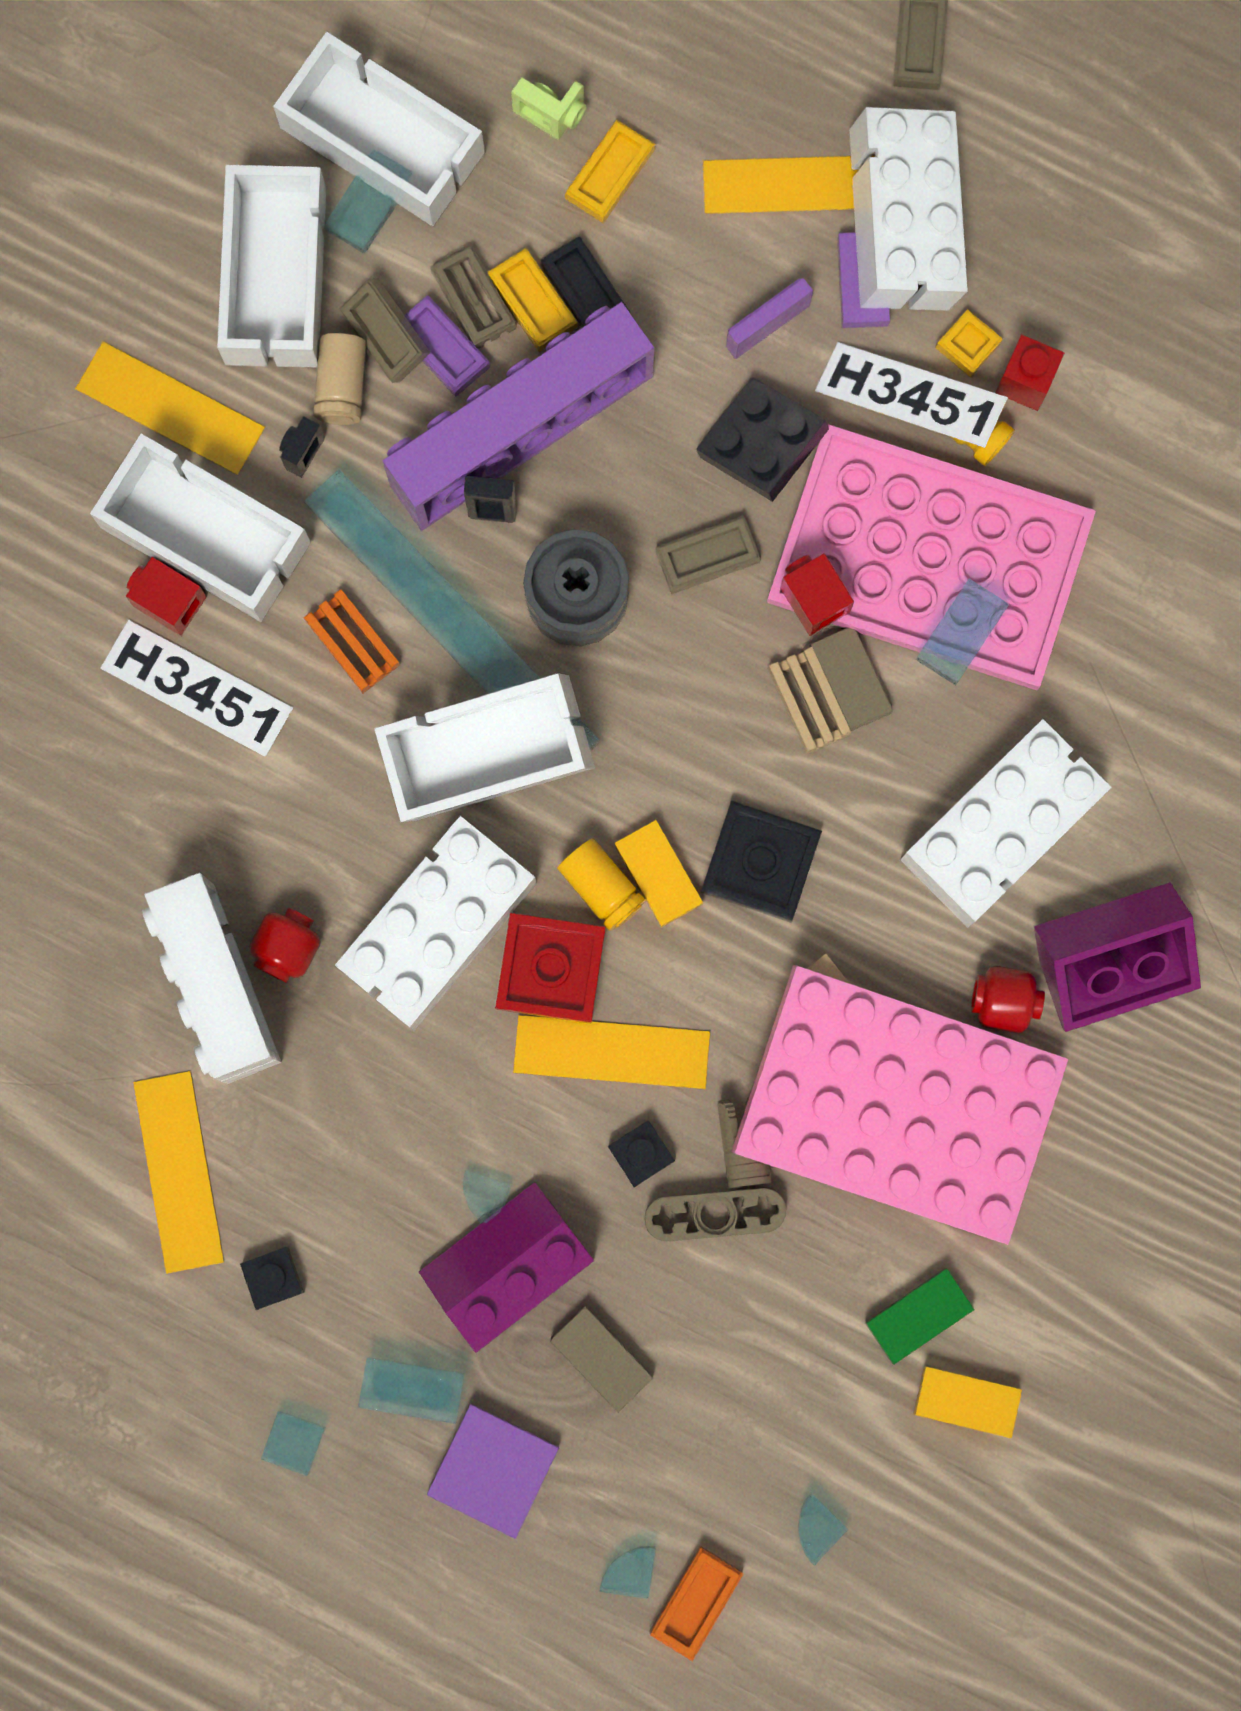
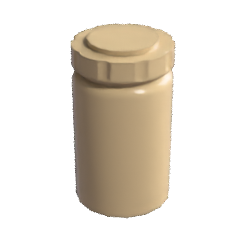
M330 333L320 337L315 390L316 404L314 406V418L334 425H351L360 422L366 341L364 339L343 333Z

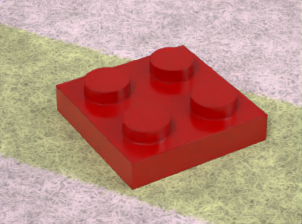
M510 913L495 1009L591 1024L606 927Z

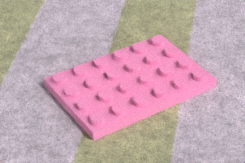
M827 424L829 430L819 442L767 603L794 612L780 589L782 579L787 575L785 568L805 555H809L813 560L825 553L854 600L851 612L831 624L843 628L849 627L855 629L858 633L1033 690H1038L1044 677L1096 510Z
M793 965L731 1152L1008 1245L1069 1059Z

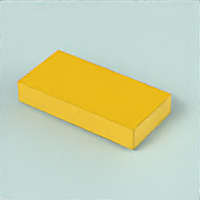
M616 120L565 192V199L604 224L655 151V144Z
M524 248L487 272L500 297L538 352L544 350L555 337L565 332L570 333L578 328L577 321L527 248Z
M657 820L614 843L661 928L703 905V901Z
M924 1366L914 1415L1012 1438L1022 1389Z

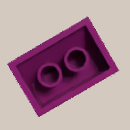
M1171 882L1034 926L1039 962L1061 1026L1065 1032L1201 988L1193 916Z
M534 1182L419 1271V1274L446 1315L474 1352L477 1353L594 1262V1259Z

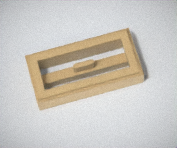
M813 647L804 650L801 654L787 657L786 660L780 663L776 662L769 665L768 670L807 754L851 735L848 723ZM807 664L837 730L830 732L800 665ZM791 670L821 736L813 740L783 675L786 671Z

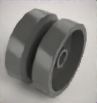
M572 529L553 534L535 548L526 563L523 585L530 618L541 633L559 644L580 647L600 642L615 631L626 614L629 595V575L625 560L613 543L595 532ZM573 585H581L585 588L584 592L578 588L572 592L568 590Z

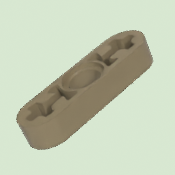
M766 1188L663 1197L649 1205L644 1221L650 1235L660 1241L768 1233L776 1230L783 1223L786 1216V1205L783 1198L777 1192ZM761 1196L767 1198L768 1204L776 1205L777 1214L769 1216V1224L761 1225L759 1217L756 1216L743 1217L746 1227L735 1228L737 1209L733 1198L743 1197L742 1208L758 1205V1197ZM713 1200L724 1203L729 1210L727 1224L717 1230L706 1227L701 1220L703 1206ZM684 1202H695L693 1221L698 1230L697 1232H686L688 1222L674 1224L672 1226V1233L663 1234L661 1226L653 1225L652 1217L660 1214L662 1205H670L671 1212L677 1214L687 1213Z

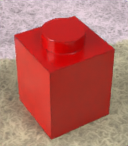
M1021 334L995 393L1038 411L1048 393L1065 352Z
M825 553L813 560L809 555H805L785 568L787 575L783 577L780 589L809 636L851 612L854 600Z
M151 557L146 566H138L127 583L129 592L126 597L133 607L182 636L207 598L199 585L154 557Z

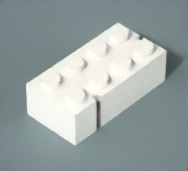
M327 31L273 106L281 129L432 227L456 195L455 182L462 186L485 153L481 130L369 59L364 65L361 53ZM365 78H367L368 85L363 82Z
M866 107L849 129L851 166L853 170H858L852 178L860 308L901 309L909 301V309L949 311L968 292L956 111ZM918 284L923 285V286L918 290Z
M226 165L217 344L225 365L268 366V357H273L276 365L279 367H317L321 329L324 255L322 228H325L326 186L320 167Z
M140 434L90 513L101 529L145 555L154 557L203 589L262 622L283 588L279 575L281 574L289 579L310 545L307 533L301 526L188 460L182 463L176 453L143 434Z
M557 673L424 713L425 717L414 716L374 728L401 822L417 821L595 768L584 726H574L572 722L573 719L581 716L570 677L565 674Z
M1044 719L901 858V861L967 928L976 922L1007 889L1112 788L1082 757L1075 763L1067 757L1074 749Z
M461 816L433 847L432 850L437 859L434 862L427 857L423 859L335 964L341 972L373 998L381 990L382 993L376 1000L413 1031L416 1030L505 923L510 913L515 911L537 884L534 875Z
M201 873L144 894L149 907L142 910L143 917L152 937L157 936L160 942H163L166 953L159 955L160 962L170 983L175 982L183 995V999L177 1001V1007L186 1028L192 1027L193 1031L198 1035L201 1044L194 1047V1052L204 1074L209 1073L214 1079L229 1084L282 1063L233 933L225 935L222 927L229 925L214 884Z

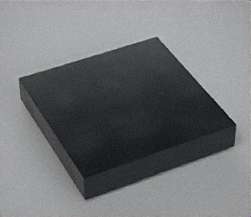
M731 801L701 893L792 923L822 831Z

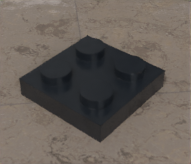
M752 377L696 448V451L701 459L773 502L827 433L829 427L825 419Z

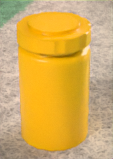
M594 838L579 846L557 867V870L599 919L605 920L603 924L609 931L627 922L642 908L646 901L641 893H635V886Z

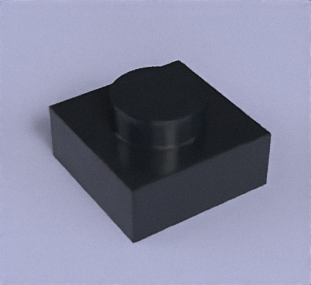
M303 416L298 427L291 426L280 443L279 451L282 452L280 457L285 469L300 478L304 476L325 439L319 424Z
M649 1120L608 1146L633 1187L638 1186L675 1162Z
M284 1247L240 1263L255 1310L304 1293L289 1247Z

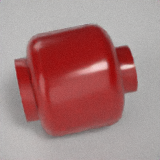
M291 908L287 909L285 915L275 912L266 914L248 948L251 956L255 958L252 966L285 983L288 982L290 977H303L321 944L320 937L310 929L314 920Z
M992 966L986 971L985 975H977L971 999V1013L978 1014L979 1022L983 1027L1022 1033L1028 1028L1031 1019L1040 1020L1044 1007L1045 992L1036 990V979L1029 971Z

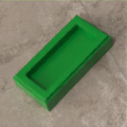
M945 1268L872 1317L865 1324L890 1362L895 1365L975 1309L948 1269Z

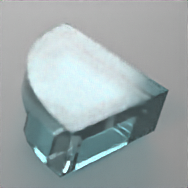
M465 1170L463 1191L468 1208L481 1224L483 1222L487 1223L499 1214L501 1208L505 1206L512 1185Z
M810 1493L801 1507L798 1534L805 1555L815 1566L848 1528Z
M655 1546L637 1547L619 1556L605 1571L599 1592L649 1599Z

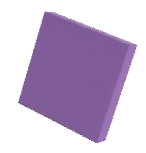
M471 1403L427 1496L516 1539L559 1446Z

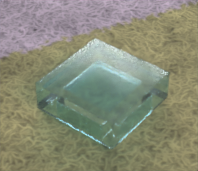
M279 1411L261 1460L308 1476L326 1427Z

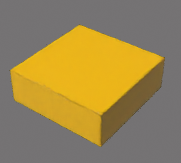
M967 309L938 341L936 349L971 378L1000 346L1003 338Z

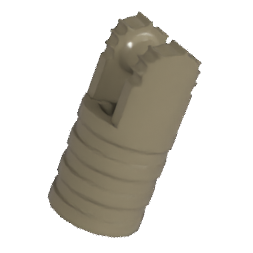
M747 1097V1100H746V1102H745V1107H744L745 1109H746V1106H747L749 1097ZM729 1099L719 1100L717 1107L728 1188L772 1183L770 1166L768 1164L731 1152L738 1133L735 1107Z

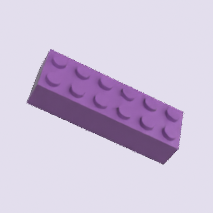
M622 302L611 309L608 306L599 308L586 319V326L572 335L569 332H565L555 337L546 346L545 353L533 361L529 358L519 361L508 370L506 379L494 387H491L489 384L480 387L467 398V405L453 414L450 411L439 414L429 422L426 432L414 440L410 437L404 438L388 450V457L382 461L389 485L421 531L465 503V476L501 479L653 377L654 346Z

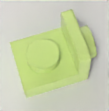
M522 77L512 90V111L557 140L561 138L567 127L573 130L579 124L586 111L584 86L577 81L573 83L561 101L558 100L554 91L546 85L538 82L534 85Z

